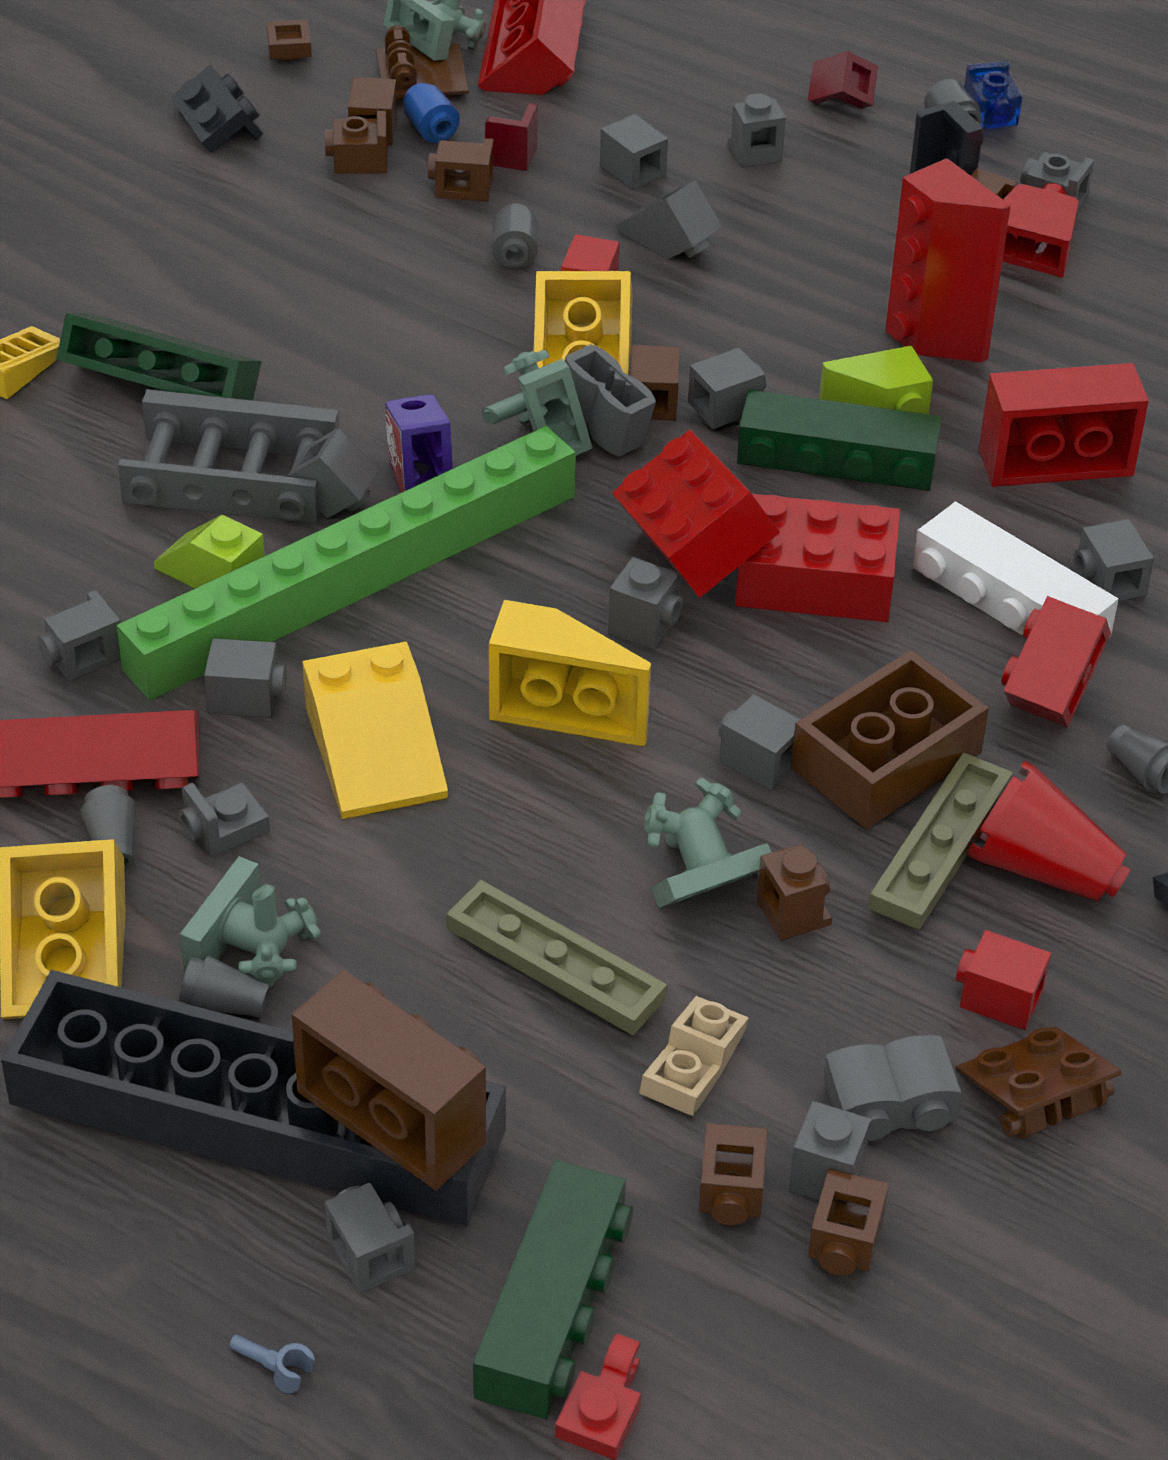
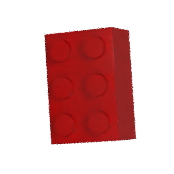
M1134 363L990 373L978 449L991 486L1134 476L1149 403Z
M688 430L681 437L671 440L659 455L641 469L630 473L623 481V484L611 492L641 532L699 598L780 534V531L752 493L691 430Z
M752 494L780 531V534L738 567L736 607L879 622L889 621L900 509L876 505L838 503L827 500H808L777 495Z

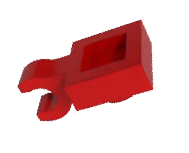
M617 1333L606 1354L600 1376L597 1377L583 1371L580 1372L555 1424L556 1438L607 1458L617 1459L641 1407V1393L628 1389L640 1365V1359L636 1358V1355L640 1349L641 1342Z

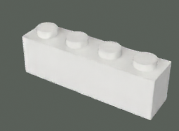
M955 501L917 530L912 568L1019 634L1023 635L1030 613L1035 608L1041 610L1047 596L1106 618L1112 634L1118 604L1117 597Z

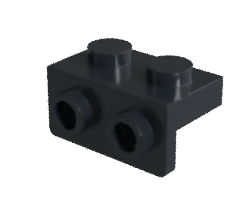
M211 65L193 79L184 83L181 89L171 96V99L192 130L210 153L244 125L256 139L264 134L255 122L260 117V114L243 95L244 91L229 73L221 77Z
M956 101L918 111L916 114L910 174L947 158L971 175L978 168L980 149L984 141L983 128Z

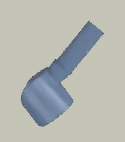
M235 1334L230 1341V1349L263 1364V1367L273 1371L274 1383L281 1392L287 1394L294 1393L300 1389L301 1377L285 1367L297 1366L304 1372H313L314 1355L307 1346L291 1343L285 1345L278 1352L261 1346L239 1334Z

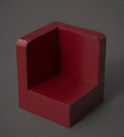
M849 51L813 62L808 101L818 104L838 98L860 109L873 106L878 65Z
M529 103L521 121L492 116L487 118L485 122V138L493 139V166L528 171L538 147V104Z

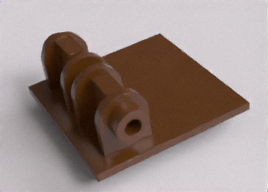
M394 25L385 33V48H376L380 79H396L397 100H404L406 92L412 86L419 83L438 87L446 98L459 94H469L459 43L450 44L447 59L433 60L410 45V34L406 28Z
M1056 1026L1034 1030L1027 1038L1002 1048L984 1050L977 1058L956 1066L958 1073L1006 1107L1007 1113L1000 1115L1001 1127L1008 1137L1017 1135L1021 1139L1047 1128V1123L1055 1126L1062 1122V1117L1070 1120L1079 1114L1106 1105L1108 1097L1114 1094V1085L1111 1079L1122 1075L1120 1068Z

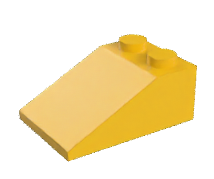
M536 271L534 352L546 350L550 356L537 362L539 368L560 359L565 361L567 355L591 344L609 353L619 363L623 373L630 375L633 299L631 271Z
M504 600L489 641V720L645 747L648 734L651 663L557 608Z
M407 641L302 661L305 707L342 819L448 798V788L421 679Z
M114 839L0 847L1 1018L3 1020L20 1019L26 1016L51 970L122 988L126 915L124 856Z

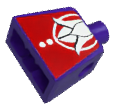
M421 395L386 402L385 416L388 456L400 493L452 470L450 421L435 396ZM414 463H424L429 467V470L419 475Z

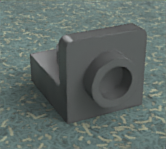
M243 782L207 798L202 796L193 783L182 787L184 808L179 810L178 813L182 828L191 841L198 839L211 857L270 832L269 816Z

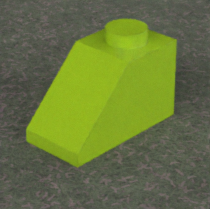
M906 346L822 362L819 399L929 415L933 379L913 347Z
M220 515L185 533L154 561V567L166 575L193 588H197L264 557L263 534L227 516Z

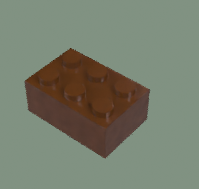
M911 649L797 721L794 730L791 769L864 828L869 829L948 776L963 752L974 757L982 753L989 707Z
M343 969L291 1014L298 1093L437 1191L486 1145V1066L469 1049L457 1047L437 1034L424 1018L416 1014L410 1015L389 1001L377 986L368 982L363 983Z

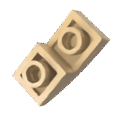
M695 996L672 1024L668 1045L643 1074L639 1094L693 1116L729 1062L747 1027L749 1017L727 1009L720 1003Z

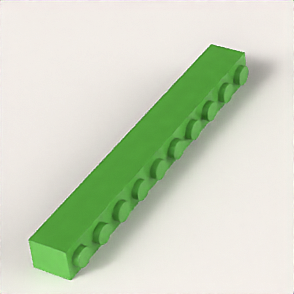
M544 426L117 625L122 671L150 701L204 675L213 638L273 642L575 497L576 452L552 430Z

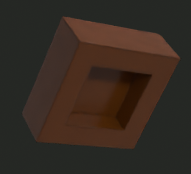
M308 19L266 22L270 59L292 61L302 57H312Z

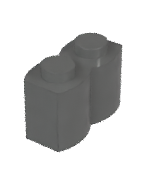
M590 344L567 355L565 362L570 368L585 424L593 440L604 450L619 457L644 445L656 403L651 391L636 378L623 373L619 363L609 353L597 346Z
M914 1035L892 1041L884 1046L877 1044L853 1045L833 1051L825 1057L824 1084L831 1106L870 1118L871 1124L868 1141L881 1139L899 1128L920 1129L923 1131L938 1130L958 1118L961 1090L942 1036Z

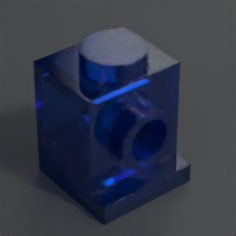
M1008 60L967 65L964 89L980 107L981 127L983 129L1019 125L1023 96L1009 73L1010 64Z

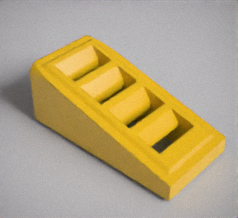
M31 326L0 339V396L5 399L10 398L54 363L57 357L60 338Z

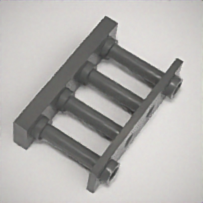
M146 390L142 400L146 439L151 441L143 461L119 460L118 471L122 503L311 524L318 523L317 480L261 474L268 452L296 455L293 463L294 466L307 445L340 428L339 410ZM171 442L199 445L192 466L164 463ZM219 447L247 450L240 472L212 469Z

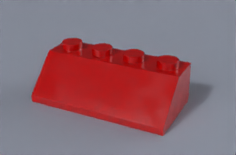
M495 0L477 86L483 91L544 95L555 85L561 87L566 84L575 72L574 64L576 52L579 48L578 40L580 28L583 24L582 15L586 0Z
M947 158L903 177L885 331L905 347L912 346L917 355L983 362L989 357L1011 205Z
M199 710L0 720V798L23 796L22 786L44 785L45 795L78 793L77 783L100 782V787L115 785L129 791L133 790V780L155 779V789L182 788L188 785V777L200 775Z

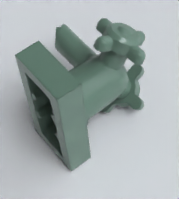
M388 0L383 23L388 29L394 25L406 28L410 34V44L433 60L447 59L452 35L458 32L465 34V37L469 39L467 47L475 49L477 42L483 37L486 23L483 19L484 12L477 8L473 19L465 17V10L460 6L461 0H434L433 2L427 0Z
M546 350L520 353L517 358L513 359L512 363L504 367V373L508 375L515 371H520L521 376L517 378L521 392L483 408V420L489 424H497L521 414L519 422L522 425L531 422L533 431L547 426L576 452V455L593 449L571 371L566 362L560 359L539 368L537 362L550 357Z
M699 778L694 785L703 793L704 799L697 807L686 808L680 813L668 811L665 807L666 794L658 792L654 795L653 803L647 808L644 817V829L648 834L647 842L649 846L657 848L661 832L667 833L665 836L667 844L674 849H680L687 869L683 873L669 877L651 888L659 909L758 874L760 857L772 853L768 843L734 855L728 853L715 819L723 811L732 819L737 820L741 810L734 804L733 794L725 786L719 783H710L705 778Z
M239 856L180 933L184 972H186L192 957L205 960L209 955L219 960L228 946L231 945L256 954L253 960L239 962L238 970L244 974H252L256 980L270 984L271 988L274 986L275 981L283 976V973L296 970L297 962L295 959H282L279 956V953L285 949L289 937L298 934L301 940L308 937L314 940L320 936L321 931L317 926L316 914L306 898L302 897L296 900L289 898L284 901L289 913L278 917L275 887L267 883L261 887L259 864Z

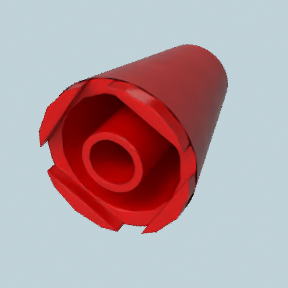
M1025 760L1020 766L1019 771L1021 775L1026 777L1025 780L1021 781L1013 776L980 829L983 832L980 839L986 842L984 847L981 848L972 843L967 855L978 862L1096 902L1099 901L1103 893L1114 898L1131 869L1122 864L1127 853L1036 766Z

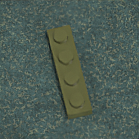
M963 752L870 893L868 909L920 930L965 860L972 843L975 844L982 833L980 831L981 827L1011 781L1013 772Z
M480 880L446 914V929L633 1036L667 999L668 984L483 880Z

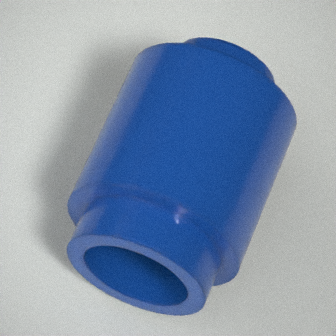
M419 83L412 86L406 92L403 100L405 116L426 141L439 143V140L446 141L455 134L460 123L459 113L438 87Z

